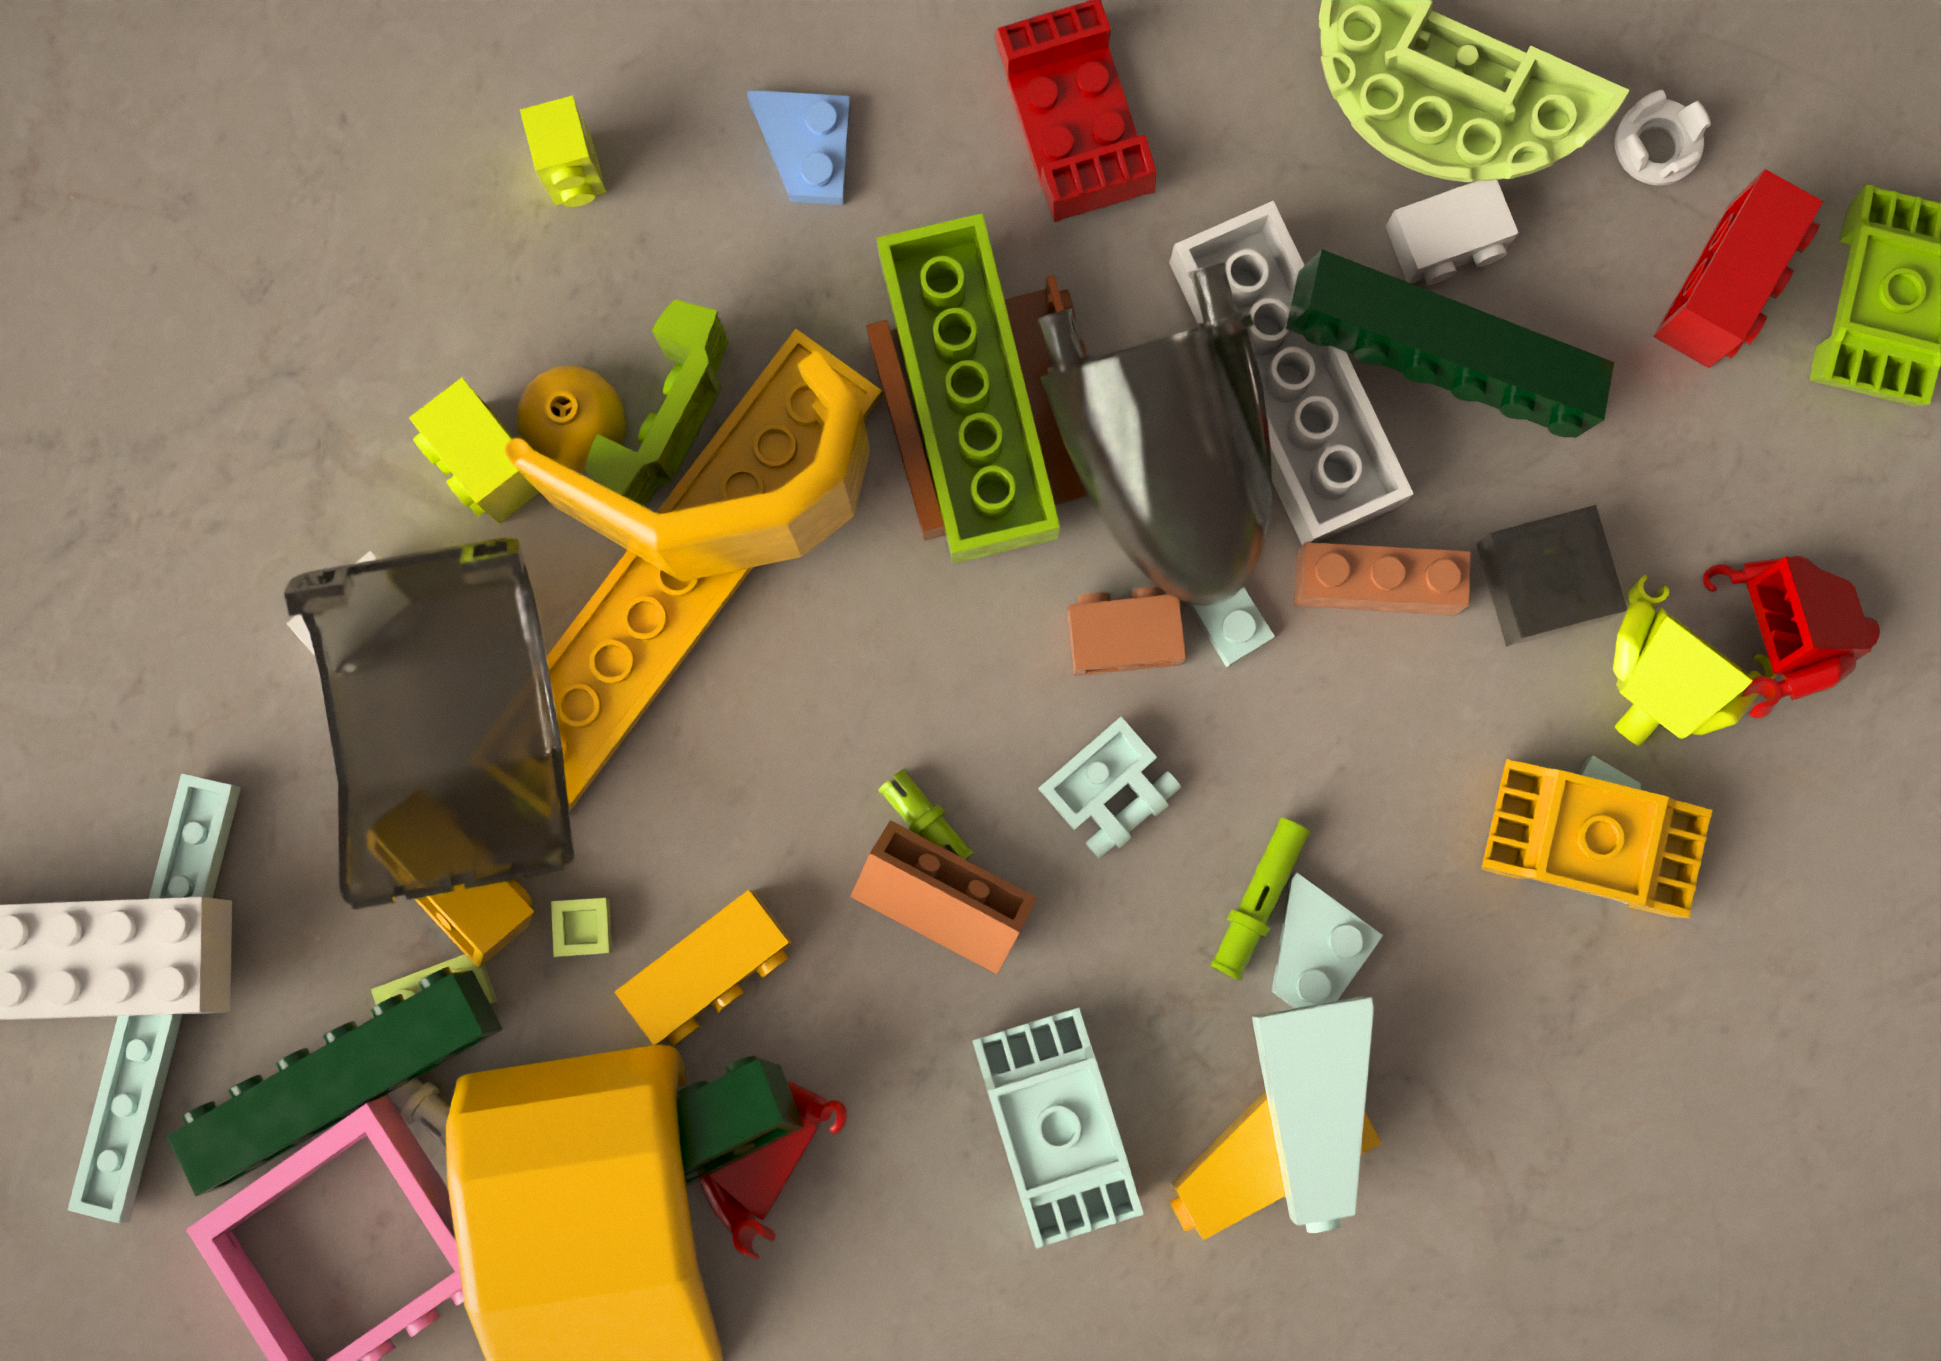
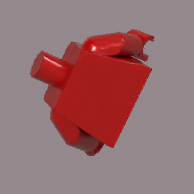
M1785 556L1784 558L1743 563L1744 570L1736 571L1731 566L1717 564L1707 569L1703 575V584L1711 592L1717 590V587L1709 581L1714 575H1726L1730 578L1732 584L1746 583L1773 674L1783 676V680L1779 682L1767 676H1758L1744 690L1741 697L1758 693L1767 700L1755 705L1749 712L1751 717L1763 718L1768 716L1781 698L1790 696L1791 700L1794 701L1834 687L1855 670L1857 666L1856 660L1871 652L1872 647L1879 639V625L1873 618L1864 616L1856 589L1849 580L1821 570L1803 556Z
M794 1082L787 1083L804 1128L699 1180L714 1214L733 1235L732 1240L736 1250L753 1259L760 1258L759 1254L755 1253L752 1247L755 1236L759 1233L762 1237L772 1242L776 1236L773 1229L756 1221L755 1217L763 1221L768 1215L822 1123L821 1121H827L836 1110V1121L830 1127V1132L837 1134L843 1129L847 1120V1110L841 1101L831 1100L827 1102L824 1097Z

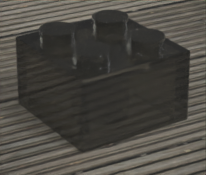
M1596 505L1491 532L1476 544L1506 647L1609 620L1628 610Z

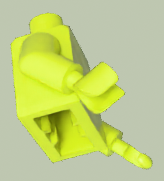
M1643 575L1629 589L1628 598L1631 604L1617 633L1613 671L1618 678L1616 685L1619 692L1631 701L1633 705L1616 723L1615 729L1633 744L1640 747L1659 724L1680 739H1684L1690 734L1702 736L1736 725L1759 696L1758 693H1752L1741 697L1742 693L1754 678L1763 675L1757 671H1751L1747 674L1743 668L1662 607L1655 613L1654 609L1666 600L1670 590L1664 584L1658 589L1654 598L1648 596L1643 587L1648 575ZM1762 654L1755 655L1754 661L1759 662L1764 667L1765 676L1775 679L1776 674H1773L1769 658Z

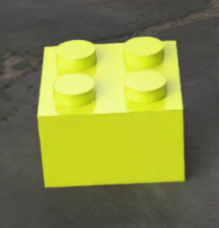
M463 377L409 417L420 432L413 438L415 444L433 465L436 464L446 476L452 472L453 476L446 483L466 507L469 506L478 517L487 513L500 524L540 493L512 464L505 453L506 444L514 438Z

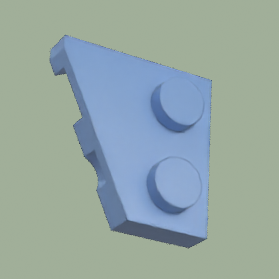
M748 90L749 105L780 173L790 201L844 205L851 107L850 96Z

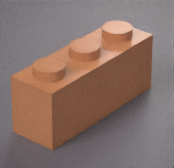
M1305 542L1296 553L1294 606L1456 615L1469 606L1471 551Z
M891 820L871 850L850 895L851 898L995 974H998L1037 899L1036 896Z

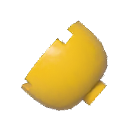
M578 365L555 366L539 373L524 388L517 406V428L521 438L532 450L575 472H585L587 457L597 433L622 445L627 433L625 408L617 390L599 373Z

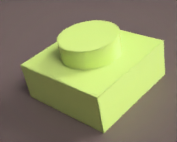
M610 898L551 901L554 957L613 953Z

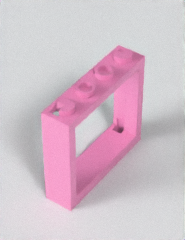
M388 1095L366 1103L186 1229L269 1361L314 1360L232 1230L367 1136L455 1272L327 1361H357L359 1359L361 1361H377L395 1349L390 1338L405 1328L412 1337L441 1317L435 1309L441 1302L451 1297L457 1306L464 1301L449 1189Z

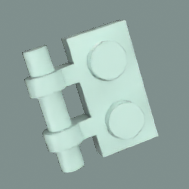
M1120 717L1042 784L1038 790L1073 830L1089 817L1097 823L1100 830L1087 840L1085 844L1100 859L1114 846L1120 849L1131 839L1129 833L1149 815L1153 814L1157 817L1169 806L1166 801L1181 788V785L1168 771L1153 784L1149 782L1142 774V771L1157 756L1128 723ZM1125 785H1128L1137 795V798L1114 817L1104 804Z

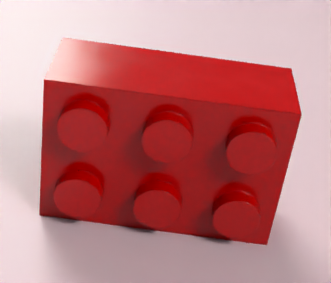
M1764 169L1728 205L1653 337L1707 368H1710L1724 356L1730 359L1733 358L1743 343L1751 344L1767 320V316L1761 313L1762 308L1770 296L1776 299L1780 295L1794 272L1793 269L1787 266L1796 251L1802 253L1816 235L1820 224L1813 219L1824 201Z

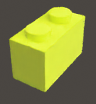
M573 95L519 109L535 170L555 206L561 204L567 207L586 205L595 199V195L606 193L591 132Z

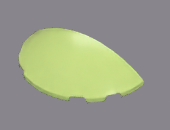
M1322 0L1319 28L1321 29L1322 56L1320 59L1325 79L1333 98L1337 100L1344 114L1351 121L1355 131L1371 146L1402 166L1425 175L1460 182L1509 180L1550 167L1554 162L1569 155L1577 148H1582L1604 129L1618 112L1630 91L1531 45L1526 53L1432 10L1433 1Z

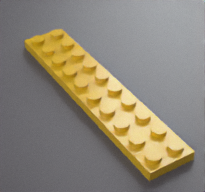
M795 328L657 510L656 514L659 515L777 491L815 462L823 427L815 419L811 404L819 398L802 378L798 363L816 349L852 393L862 409L864 420L883 396L882 390ZM627 550L468 759V762L554 826L559 827L754 567L680 581Z

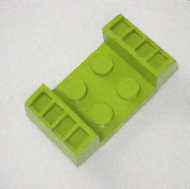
M1866 184L1849 204L1839 242L1850 244V253L1832 334L1815 347L1810 381L1913 407L1927 406L1931 403L1941 366V202L1937 203L1922 199L1921 197H1913L1898 193L1897 191H1889Z
M674 299L662 312L651 331L666 359L677 363L668 374L663 387V394L667 396L658 414L651 412L644 420L637 441L641 443L638 452L597 433L584 469L594 482L645 507L658 487L674 481L722 389L717 373L729 338L726 337V331L723 330L724 326L720 323L721 318L718 317L717 310Z

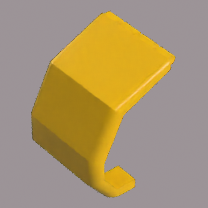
M816 349L798 363L802 378L819 398L811 404L815 419L823 427L814 463L777 491L658 515L532 450L523 439L514 438L506 444L505 453L512 464L555 508L676 579L686 581L803 557L854 517L868 462L870 446L860 405Z
M667 1045L644 1046L474 1072L463 1075L456 1081L446 1124L448 1188L465 1307L486 1361H723L722 1347L695 1252L680 1150L676 1104L677 1086L687 1085L686 1067L676 1048Z

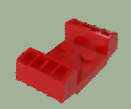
M1101 0L1086 1L998 27L995 33V40L1006 73L1012 100L1039 184L1043 189L1054 223L1156 192V169L1146 135L1138 136L1109 49L1111 28Z

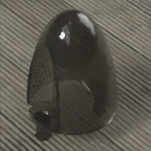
M1225 262L1189 272L1204 321L1198 324L1199 328L1092 360L1090 356L1084 357L1072 316V308L1037 318L1052 367L1047 368L1048 374L1040 376L1041 382L1046 389L1052 412L1066 449L1094 508L1120 548L1150 581L1164 592L1184 602L1199 606L1223 603L1235 596L1247 584L1263 551L1269 529L1272 506V466L1269 427L1263 386L1250 327L1254 326L1252 314L1244 315L1243 311L1237 312L1225 270Z

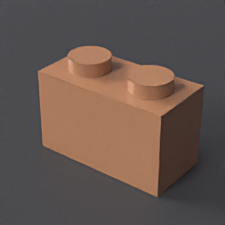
M1164 587L1135 589L1132 591V598L1111 600L1110 593L1108 592L1089 593L1078 596V604L1068 606L1067 619L1074 676L1182 665L1186 659L1179 595H1165Z

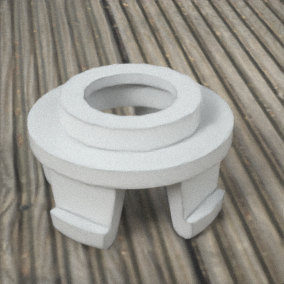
M1663 90L1649 93L1624 115L1617 127L1615 151L1619 162L1632 177L1646 184L1657 186L1669 185L1682 180L1691 173L1701 159L1704 149L1703 134L1706 128L1711 125L1709 115L1699 101L1685 107L1678 102L1666 99ZM1651 128L1666 131L1672 137L1675 145L1674 154L1671 159L1665 163H1654L1648 160L1649 154L1639 138L1642 132Z

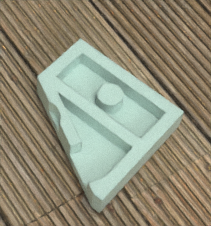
M1296 872L1289 879L1285 921L1282 923L1279 942V960L1275 967L1272 992L1293 1008L1337 1001L1383 937L1381 933Z

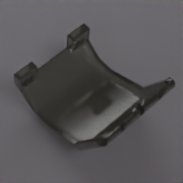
M499 538L314 570L292 578L287 584L284 598L289 616L301 614L310 634L321 679L338 782L339 888L343 900L351 904L353 910L396 903L397 897L405 895L406 900L454 892L456 885L464 884L465 889L512 881L514 874L522 873L524 878L565 871V865L569 864L574 858V844L563 746L536 600L519 541L514 538Z

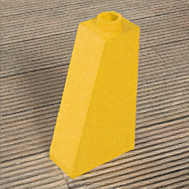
M1266 1090L1172 1182L1178 1197L1169 1202L1185 1232L1195 1227L1200 1237L1205 1240L1285 1196ZM1365 1111L1360 1155L1382 1144Z

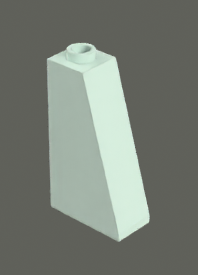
M1359 996L1252 1016L1289 1217L1297 1226L1306 1225L1307 1232L1309 1233L1340 1228V1218L1355 1216L1374 1010L1371 997Z

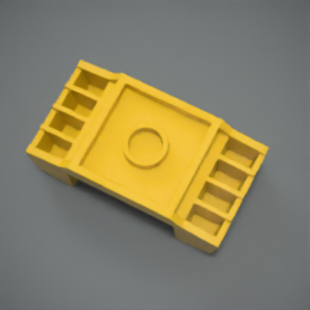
M1506 759L1481 870L1513 879L1528 878L1630 904L1629 908L1667 917L1690 918L1693 896L1696 890V882L1713 810L1677 801L1667 796L1563 770L1544 768Z

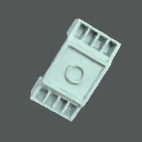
M1080 1008L1071 1009L972 1040L1036 1249L1144 1215Z

